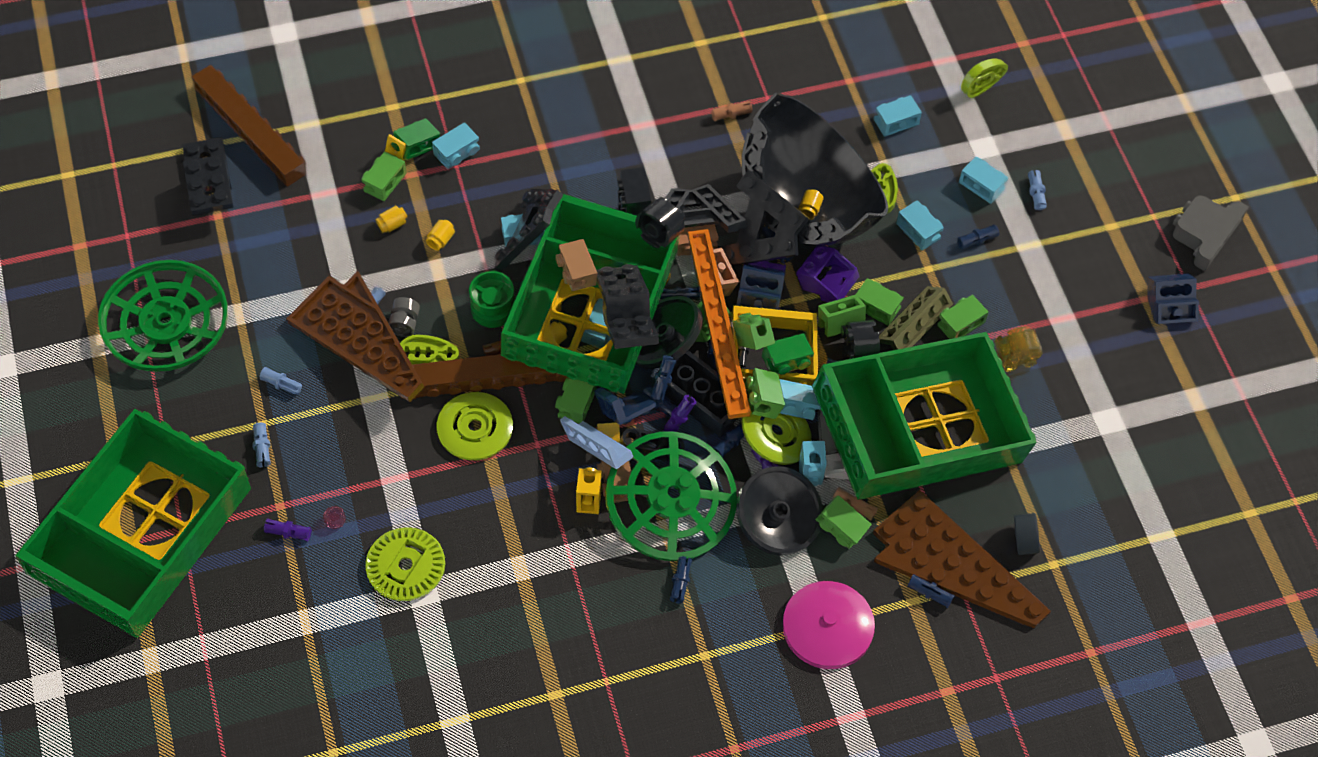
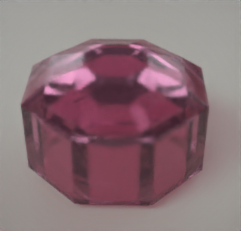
M338 506L327 508L323 514L326 526L332 529L342 527L346 521L343 508Z

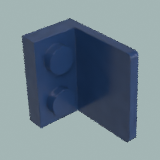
M602 387L594 390L601 412L619 425L627 424L633 418L645 415L656 407V403L639 391L621 399Z

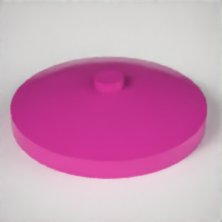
M833 581L811 583L798 590L789 600L783 617V632L790 649L807 664L822 669H839L858 661L870 647L875 629L872 610L864 597L853 588Z

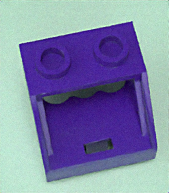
M818 245L797 271L802 290L819 294L821 300L825 302L844 298L860 277L857 267L836 249ZM824 267H832L826 273L825 278L821 281L817 279L818 274L821 273Z

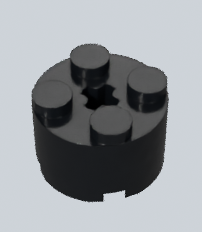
M659 197L637 215L635 225L637 229L640 227L642 231L640 236L647 244L658 249L660 247L665 248L684 231L683 219L685 214L664 197Z
M874 320L847 322L841 326V336L844 338L845 346H842L844 359L880 353L878 331L874 332L872 327L876 326Z

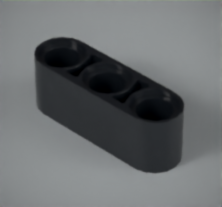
M629 428L623 432L620 444L627 447L629 443L626 442V438H631L635 441L645 435L656 432ZM669 437L651 439L640 444L635 449L646 456L656 450L668 448ZM678 438V449L684 450L685 444L681 438ZM653 442L657 448H650L647 443ZM669 455L654 458L670 462Z

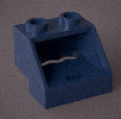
M745 264L736 306H754L759 308L763 306L765 309L779 310L786 271Z
M1189 274L1148 276L1147 297L1154 322L1157 324L1199 321L1196 278Z

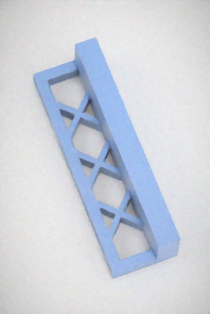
M566 416L560 419L570 441L611 467L618 469L633 458L630 449L584 421L577 424Z

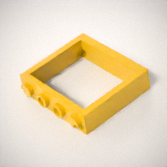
M733 306L730 325L737 355L738 342L732 321L739 320V316L742 314L751 313V315L769 318L771 328L807 331V340L814 352V356L809 358L811 365L807 367V374L786 373L778 375L779 379L812 386L818 375L817 313ZM741 368L744 384L748 376H753V369Z

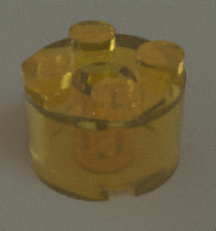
M1028 326L1014 328L1007 331L1008 335L1004 338L1000 335L995 339L994 344L1006 372L1014 371L1018 366L1023 365L1026 368L1037 365V359L1043 355V350L1034 328L1032 330Z

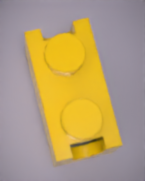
M590 467L585 469L579 468L576 490L577 512L599 514L602 470Z

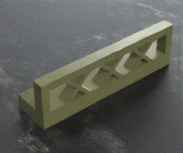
M927 286L879 335L880 343L891 345L893 350L912 347L938 321L940 313L953 305L946 289Z

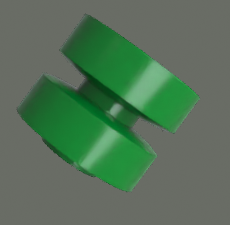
M488 271L481 273L472 280L469 287L472 316L482 326L489 328L501 327L505 325L515 302L513 283L508 276L500 272Z

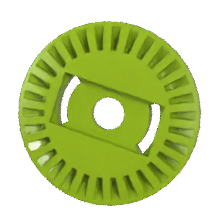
M482 392L465 393L453 398L443 407L437 420V433L443 447L452 455L465 460H483L496 455L507 445L513 431L512 415L507 406L497 397ZM458 415H460L459 418H458V421H457V427H458V429L454 430V429H453V426H454L456 417H457ZM471 421H479L481 428L477 431L470 430L468 425ZM492 422H495V423H496L495 431H494L493 434L489 437L488 435H489V434L491 433V431H492Z
M752 411L750 416L742 417V429L747 442L757 454L772 463L790 465L799 462L802 442L812 441L811 431L805 418L779 413L776 419L765 417L761 421V416L752 414ZM772 425L779 426L782 429V435L775 434L772 430ZM791 440L794 442V444L791 446L783 447L787 445Z
M398 528L385 533L374 542L366 558V573L370 584L379 594L396 601H412L427 595L436 588L445 571V556L439 542L429 533L416 528ZM406 546H412L420 549L423 552V555H421L417 550ZM403 559H410L413 564L410 569L402 570L399 567V562ZM389 574H390V576H391L394 580L388 578L386 575H389Z

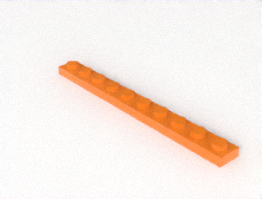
M709 230L689 231L687 234L728 419L748 417L751 414Z

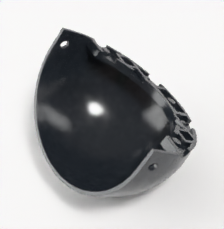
M775 92L759 109L753 119L754 123L750 133L747 132L742 152L743 176L747 170L752 171L797 209L806 190L814 189L822 194L823 202L818 215L813 220H808L798 233V243L818 246L835 245L852 240L871 229L887 214L888 203L879 182L870 168L847 140L817 112L791 96ZM767 213L764 223L776 233L779 221Z

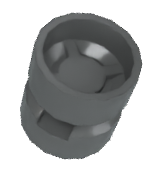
M399 297L393 301L388 323L395 335L409 337L414 334L416 319L420 310V305L415 300Z

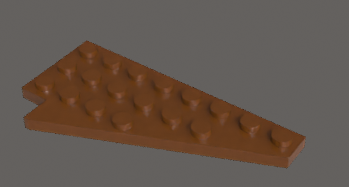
M358 271L345 284L329 275L286 318L290 325L408 402H411L424 388L421 379Z
M921 490L914 494L873 531V534L887 546L874 560V562L910 578L915 574L931 584L932 582L936 583L938 588L956 597L1031 628L1037 627L1051 612Z

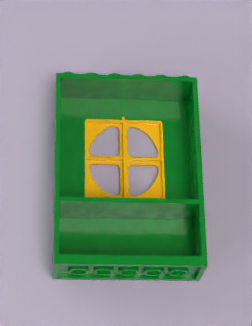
M564 194L553 211L550 225L545 229L502 330L501 356L510 361L516 360L530 367L542 368L550 373L567 376L572 380H581L592 386L607 388L611 392L624 394L642 346L615 349L612 340H610L604 347L595 352L582 354L577 351L585 330L610 335L606 326L589 320L596 301L602 299L598 284L571 291L569 284L564 282L563 268L559 267L556 261V254H560L559 245L584 239L596 270L607 266L616 268L622 267L625 264L637 265L649 291L650 317L652 319L676 258L680 235L667 247L654 248L647 244L640 236L642 231L640 227L636 228V215ZM577 294L589 296L583 315L579 318L556 311V307L571 296ZM552 319L573 324L577 327L569 348L560 347L554 340L550 330V321Z
M987 332L823 364L812 385L857 500L1023 463L1037 443L1036 436L1029 427L1027 416L1020 407L1019 398L1011 387L1010 378L1005 374L1002 361L997 356L994 343L989 338ZM938 392L951 395L963 402L967 410L949 415H941L932 393ZM923 396L932 414V418L907 423L904 416L906 405L913 398ZM971 419L974 424L971 437L961 446H955L945 424ZM932 426L936 427L944 442L945 449H932L914 440L911 431Z
M134 409L15 556L28 576L138 639L251 490L249 478L246 475L245 467L241 463L228 460L219 451L213 452L201 441L195 442L191 440L183 431L177 432L173 430L168 423L155 420L148 412H140ZM158 479H170L173 481V485L156 505H152L134 494L136 489L150 481ZM181 488H187L193 499L192 513L190 519L186 522L164 511L165 507ZM127 502H131L149 513L137 531L130 537L122 532L120 525L121 511ZM157 519H161L179 529V533L175 537L164 543L151 546L139 543L140 539Z

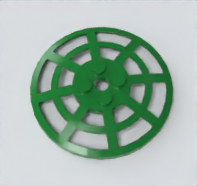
M178 260L154 261L130 270L113 283L101 302L98 313V326L107 349L122 363L144 371H171L196 362L217 344L227 325L228 303L220 283L205 269L195 264ZM164 270L187 272L182 283H156L152 274L153 272ZM195 275L209 283L217 295L206 301L200 292L191 287ZM141 276L145 277L148 287L137 292L128 302L117 296L129 283ZM163 289L179 290L176 297H161L159 290ZM151 293L153 300L148 302L143 308L135 305L141 298ZM189 293L195 297L200 305L189 309L183 302L186 294ZM221 303V326L218 332L208 330L210 323L209 309ZM111 304L123 309L120 318L121 331L107 332V315ZM203 312L204 321L202 328L191 326L192 317ZM133 313L139 316V326L127 329L129 314ZM162 318H171L170 321L167 323L160 322ZM143 334L149 341L144 348H141L134 343L131 337ZM186 334L196 336L188 345L180 348L179 339ZM124 338L129 347L139 353L133 361L126 359L114 348L110 340ZM202 338L212 339L203 350L188 359H184L183 353L195 347ZM169 343L172 349L171 352H152L157 344ZM147 357L160 359L175 357L177 362L159 366L142 364Z
M673 431L648 434L629 444L626 448L631 450L633 459L638 463L630 474L628 484L614 486V479L618 469L611 467L605 488L606 507L609 518L623 540L642 554L664 561H678L681 556L686 557V560L688 558L693 559L714 548L731 527L737 505V492L733 475L719 453L696 437ZM669 437V448L656 450L646 456L635 449L640 444L651 439ZM678 438L694 442L711 454L702 460L691 452L678 449ZM669 455L670 466L660 470L650 462L656 457ZM679 456L686 457L698 465L689 472L679 467ZM716 461L721 464L727 475L731 494L719 492L716 478L709 468ZM642 467L652 475L647 486L635 485L637 475ZM703 472L706 473L710 480L712 491L702 490L699 487L696 478ZM668 489H677L679 497L671 498L668 495ZM614 495H627L630 509L637 519L628 528L623 525L617 513ZM635 495H646L650 508L643 514L636 504ZM700 499L712 500L710 510L705 518L696 509ZM719 501L731 503L728 518L721 531L716 534L709 523L716 513ZM656 514L668 519V530L653 525L649 520ZM689 515L697 524L688 530L678 531V520ZM644 527L655 535L668 538L667 552L651 548L640 542L633 535ZM701 530L710 540L707 544L697 549L676 552L677 539L690 537Z

